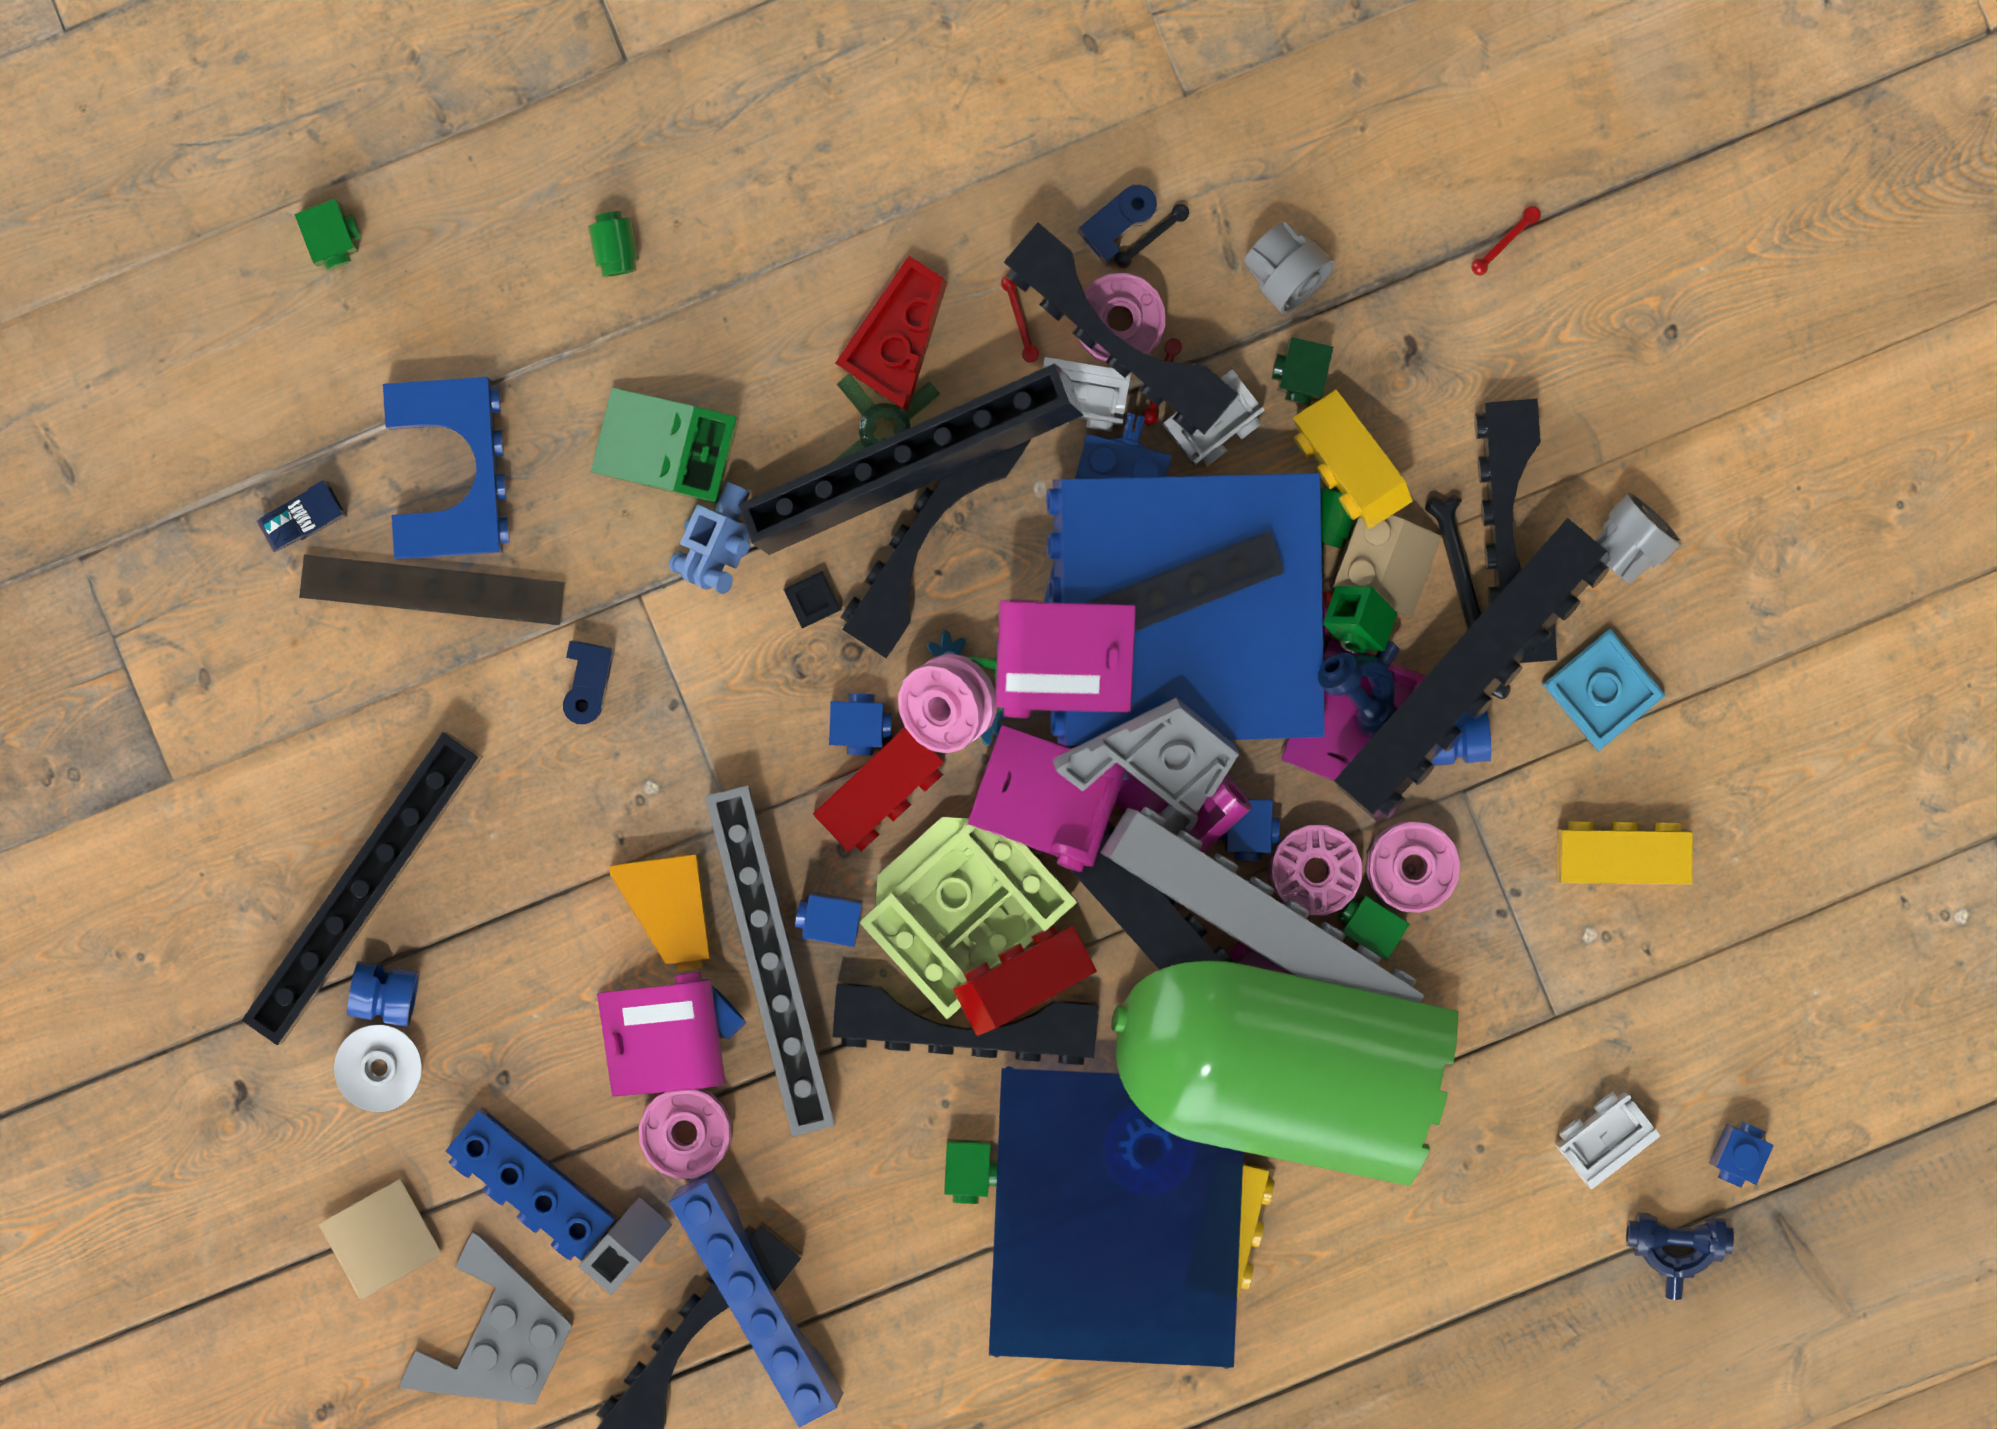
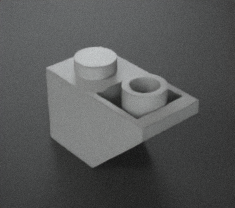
M639 1196L578 1267L612 1296L665 1235L672 1224Z

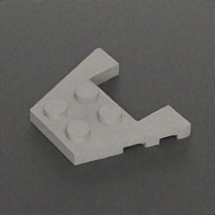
M1175 698L1057 756L1053 763L1055 770L1081 791L1090 786L1114 763H1118L1170 804L1158 815L1167 820L1163 828L1177 836L1180 830L1186 832V830L1191 831L1198 821L1197 813L1207 797L1212 798L1239 754L1234 743L1178 698Z
M473 1231L455 1268L494 1286L496 1289L459 1367H455L422 1350L416 1349L399 1386L411 1390L535 1405L573 1323L537 1288L524 1279L511 1263L498 1254L486 1242L485 1238Z

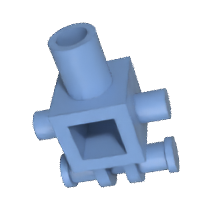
M727 481L714 511L697 504L693 515L685 521V533L680 542L681 545L690 549L687 556V554L681 551L674 553L669 561L670 570L675 573H682L686 581L696 584L703 589H711L713 587L718 593L724 594L728 592L732 586L733 578L731 574L725 571L722 572L725 564L736 569L741 557L745 556L750 548L748 542L750 536L746 525L738 522L741 515L738 504L747 501L750 491Z

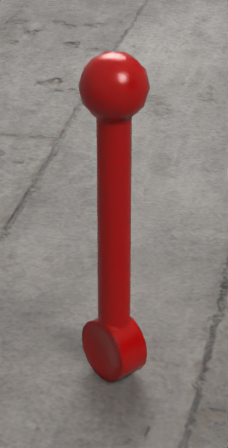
M1534 206L1526 208L1522 214L1523 218L1482 259L1479 258L1473 261L1471 265L1473 273L1478 276L1486 274L1488 265L1528 224H1535L1539 221L1541 216L1539 209Z
M1004 276L1001 279V287L1008 292L1024 345L1022 357L1026 362L1033 363L1039 358V351L1032 345L1016 292L1017 286Z
M1171 338L1165 343L1164 349L1167 354L1164 361L1173 362L1174 357L1181 352L1182 343L1177 338ZM1152 401L1149 408L1145 409L1142 413V417L1146 418L1144 420L1146 425H1154L1159 418L1157 413L1158 406Z

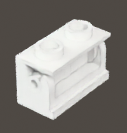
M1045 357L1043 368L1055 363L1070 377L1084 416L1078 419L1087 420L1086 428L1112 432L1113 425H1122L1131 373L1124 378L1112 368Z
M1233 369L1220 379L1236 391L1239 396L1205 435L1197 429L1191 436L1172 419L1176 413L1162 424L1193 466L1201 460L1206 466H1209L1228 451L1223 443L1230 437L1237 434L1242 440L1262 424L1257 416L1265 410L1263 407L1259 408L1258 402Z
M1613 1091L1603 1097L1593 1106L1596 1110L1594 1115L1585 1122L1578 1118L1568 1124L1559 1133L1562 1139L1555 1144L1590 1189L1595 1188L1661 1136L1634 1101L1630 1100V1095L1625 1092L1617 1096Z

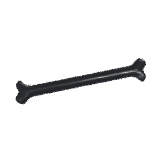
M1454 495L1446 500L1430 497L1426 502L1425 510L1435 517L1439 524L1468 630L1481 616L1455 520L1456 510L1461 504L1462 499ZM1501 683L1491 695L1499 699H1505L1509 695L1511 687L1510 685L1504 686Z

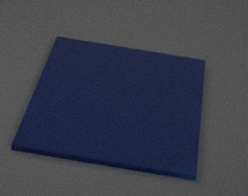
M1011 1066L1002 1068L989 1356L995 1358L1006 1356L1223 1367L1224 1369L1234 1368L1244 1152L1187 1140L1164 1130L1150 1120L1136 1106L1127 1093L1119 1073L1021 1069Z

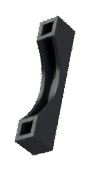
M1039 222L1035 224L1004 261L1005 265L1011 269L1006 274L1008 279L1025 293L1030 287L1044 297L1039 305L1057 321L1064 315L1077 326L1072 333L1091 350L1097 344L1106 350L1110 357L1105 362L1124 378L1132 373L1144 384L1139 391L1156 406L1159 407L1165 401L1177 411L1172 419L1191 436L1197 429L1205 435L1239 396L1236 391L1205 365H1182L1160 360L1136 350L1116 336L1096 315L1086 299L1076 273L1072 251Z
M1537 399L1487 402L1481 405V413L1474 414L1476 439H1483L1485 455L1478 457L1479 482H1487L1488 500H1481L1483 526H1490L1491 543L1484 545L1485 565L1487 570L1493 569L1495 587H1488V606L1522 569L1517 558L1513 537V506L1518 483L1527 462L1541 443ZM1555 623L1548 630L1551 636L1546 644L1535 654L1530 650L1519 663L1558 660Z
M1031 439L942 478L934 491L926 487L913 507L919 513L910 528L902 524L889 543V546L894 548L895 551L886 564L880 560L876 562L865 579V582L871 585L862 600L854 596L840 618L847 622L842 630L887 659L910 624L909 591L911 574L917 554L929 531L941 516L961 498L986 484L1007 478L1031 442Z
M837 983L832 1037L841 1038V1046L866 1048L867 1040L885 1041L884 1049L910 1051L912 1043L928 1045V1053L953 1055L954 1047L972 1048L971 1056L997 1058L999 1050L1015 1052V1060L1039 1062L1041 1061V1054L1059 1055L1058 1063L1084 1065L1085 1057L1094 1058L1098 1004L1053 1000L1033 1014L1014 1022L1003 1024L996 1029L977 1036L972 1027L964 1028L942 1024L916 1014L897 1002L881 986Z
M761 1222L756 1229L748 1225L745 1228V1232L751 1247L772 1288L776 1291L801 1260L803 1254L764 1222ZM710 1273L706 1280L711 1285L701 1297L693 1293L679 1310L678 1314L684 1319L676 1329L672 1331L666 1327L651 1345V1348L656 1351L651 1360L646 1365L639 1360L625 1377L623 1382L629 1386L619 1399L611 1395L596 1413V1416L601 1419L596 1429H664L666 1425V1400L670 1379L679 1357L691 1339L711 1319L729 1308Z

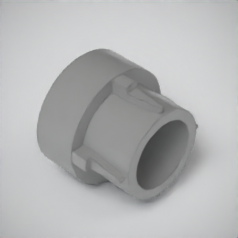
M1287 222L1278 224L1261 237L1248 252L1244 260L1249 272L1260 283L1258 287L1262 290V294L1282 314L1293 311L1305 302L1324 283L1335 266V261L1315 241H1311L1305 234L1298 233Z
M1628 493L1608 513L1610 519L1603 525V531L1595 539L1597 543L1608 551L1610 561L1607 563V566L1630 584L1650 566L1654 568L1657 563L1662 565L1682 545L1681 539L1654 510L1631 493Z

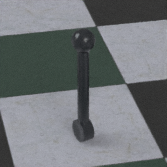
M1182 204L1176 205L1172 209L1170 217L1127 252H1119L1115 256L1116 265L1119 268L1129 267L1132 258L1176 222H1184L1189 216L1188 208Z

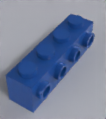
M483 1107L477 1111L446 1150L452 1156L449 1164L467 1178L472 1174L477 1176L486 1184L482 1190L491 1199L502 1206L506 1201L520 1211L516 1217L521 1223L535 1233L540 1228L554 1239L550 1245L570 1261L574 1256L582 1261L617 1218L613 1212Z

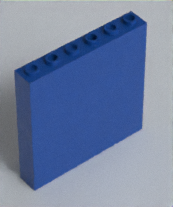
M1320 473L1052 479L1053 488H1048L1046 493L1048 515H1053L1054 533H1048L1047 537L1049 559H1054V577H1049L1048 580L1049 602L1135 606L1130 712L1052 710L1051 731L1053 736H1058L1059 744L1066 746L1082 745L1175 698H1178L1229 740L1325 737L1324 689L1318 681V673L1323 664ZM1109 649L1107 650V668H1108V669H1109V667H1108Z

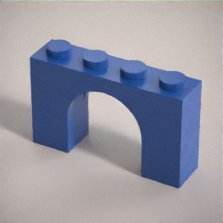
M489 377L383 384L385 426L387 429L443 427L454 430L468 442L476 461V476L473 486L467 496L456 506L440 512L391 515L394 559L406 560L503 553L502 544L510 543L508 517H501L500 500H507V485L505 474H498L497 456H504L502 430H495L494 413H501L499 386L492 387V380Z

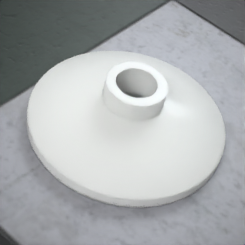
M369 1025L350 1034L339 1047L334 1062L335 1080L343 1096L356 1107L370 1112H385L404 1104L416 1091L422 1074L421 1057L414 1042L402 1031L387 1025ZM382 1059L387 1063L388 1069L384 1075H377L373 1072L372 1063L374 1060Z

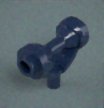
M1391 641L1387 642L1385 651H1378L1375 656L1368 654L1353 656L1349 653L1332 655L1323 662L1318 673L1319 684L1327 693L1334 696H1348L1357 707L1355 711L1357 716L1356 726L1367 738H1372L1397 710L1394 704V676L1388 667L1400 649ZM1361 676L1368 678L1371 695L1360 685Z
M1637 1212L1635 1221L1628 1220L1626 1246L1633 1247L1634 1255L1643 1256L1645 1261L1654 1270L1659 1272L1661 1276H1667L1665 1297L1671 1300L1682 1299L1684 1278H1694L1695 1274L1706 1269L1713 1261L1722 1262L1725 1253L1732 1254L1734 1229L1726 1227V1220L1724 1218L1708 1219L1705 1224L1694 1229L1668 1228L1658 1222L1656 1216ZM1666 1245L1690 1246L1695 1250L1687 1255L1675 1256L1667 1253L1662 1247Z

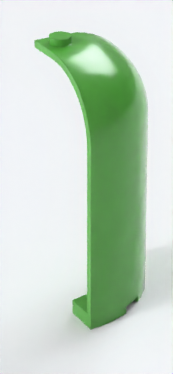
M1200 961L1166 967L1142 979L1131 990L1122 1006H1116L1112 1016L1111 1029L1117 1032L1116 1061L1120 1078L1127 1093L1136 1106L1150 1120L1164 1130L1181 1138L1199 1143L1410 1186L1417 1177L1430 1151L1429 1144H1424L1431 1124H1440L1448 1092L1441 1091L1440 1088L1445 1064L1454 1065L1459 1011L1243 964Z

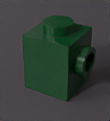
M1293 337L1288 340L1285 355L1277 354L1271 377V379L1279 381L1277 391L1286 393L1285 401L1310 406L1311 399L1320 400L1322 398L1333 346Z

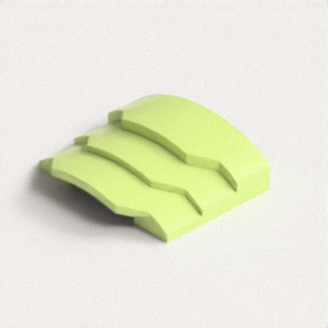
M941 817L877 875L876 907L859 921L946 1019L950 1018L962 1007L953 989L967 981L964 976L965 972L985 962L992 968L1001 963L997 956L998 954L1021 943L1024 949L1033 941L1031 936L1042 930L1045 932L1077 903L1074 896L1028 846L967 825L969 818Z

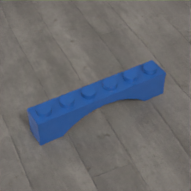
M713 1169L676 1189L669 1201L671 1208L798 1427L800 1428L836 1409L843 1395L841 1387L823 1356L800 1331L772 1288L751 1247L736 1206L716 1171Z

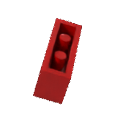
M904 728L820 806L813 815L847 852L855 846L862 852L880 835L875 827L884 818L888 817L894 822L912 805L906 798L917 787L926 792L944 775L938 769L944 761L934 751L918 743L908 730Z
M1052 925L1045 932L1042 930L1031 936L1034 944L1030 947L1023 949L1020 943L998 954L997 956L1001 963L992 968L985 962L964 973L967 981L955 987L953 991L977 1036L998 1028L1097 972L1073 925L1057 931L1055 925Z

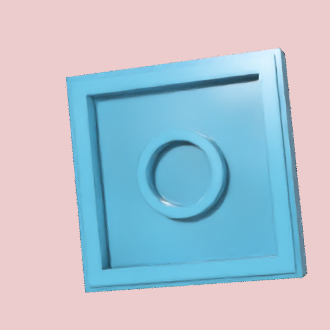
M1607 629L1542 684L1597 751H1600L1666 696L1611 629Z

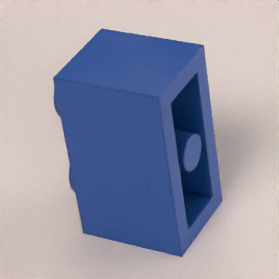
M811 892L808 901L801 900L799 902L795 927L803 928V939L854 947L863 900Z

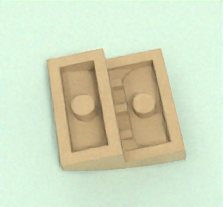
M401 1179L388 1184L318 1224L360 1300L442 1255Z

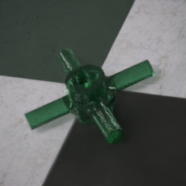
M849 373L836 385L862 415L859 422L860 439L832 462L886 439L883 437L881 440H878L873 434L877 430L874 422L881 417L884 422L889 418L895 422L896 426L892 430L894 435L911 428L909 420L941 394L929 381L913 394L907 413L893 404H875Z

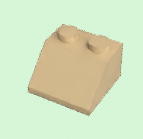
M1394 515L1368 530L1362 520L1357 517L1354 520L1330 588L1335 590L1336 586H1372L1397 613L1412 618L1442 536Z

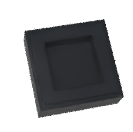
M823 571L783 589L802 629L841 611Z

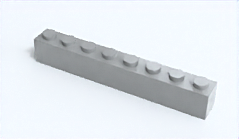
M750 785L705 796L792 1137L833 1127L836 1124Z
M1146 807L1143 808L1141 813L1127 808L1100 852L1291 975L1419 1003L1425 996L1413 988L1417 980L1396 967L1389 973L1378 966L1381 957L1360 944L1356 950H1353L1342 942L1346 937L1344 933L1326 922H1323L1320 928L1307 920L1310 914L1308 910L1290 899L1286 901L1285 905L1271 897L1275 889L1254 876L1247 882L1235 874L1239 868L1235 863L1218 853L1211 859L1199 851L1203 845L1202 842L1182 830L1179 831L1177 836L1163 828L1167 820Z

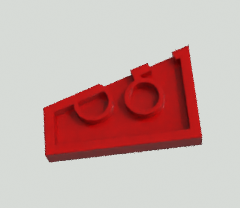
M908 256L835 364L908 413L948 282L911 256Z

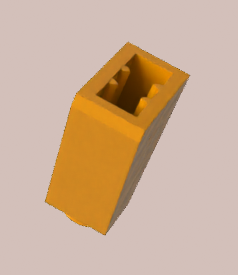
M698 854L610 865V876L665 964L676 963L677 971L703 968L702 960L711 958Z

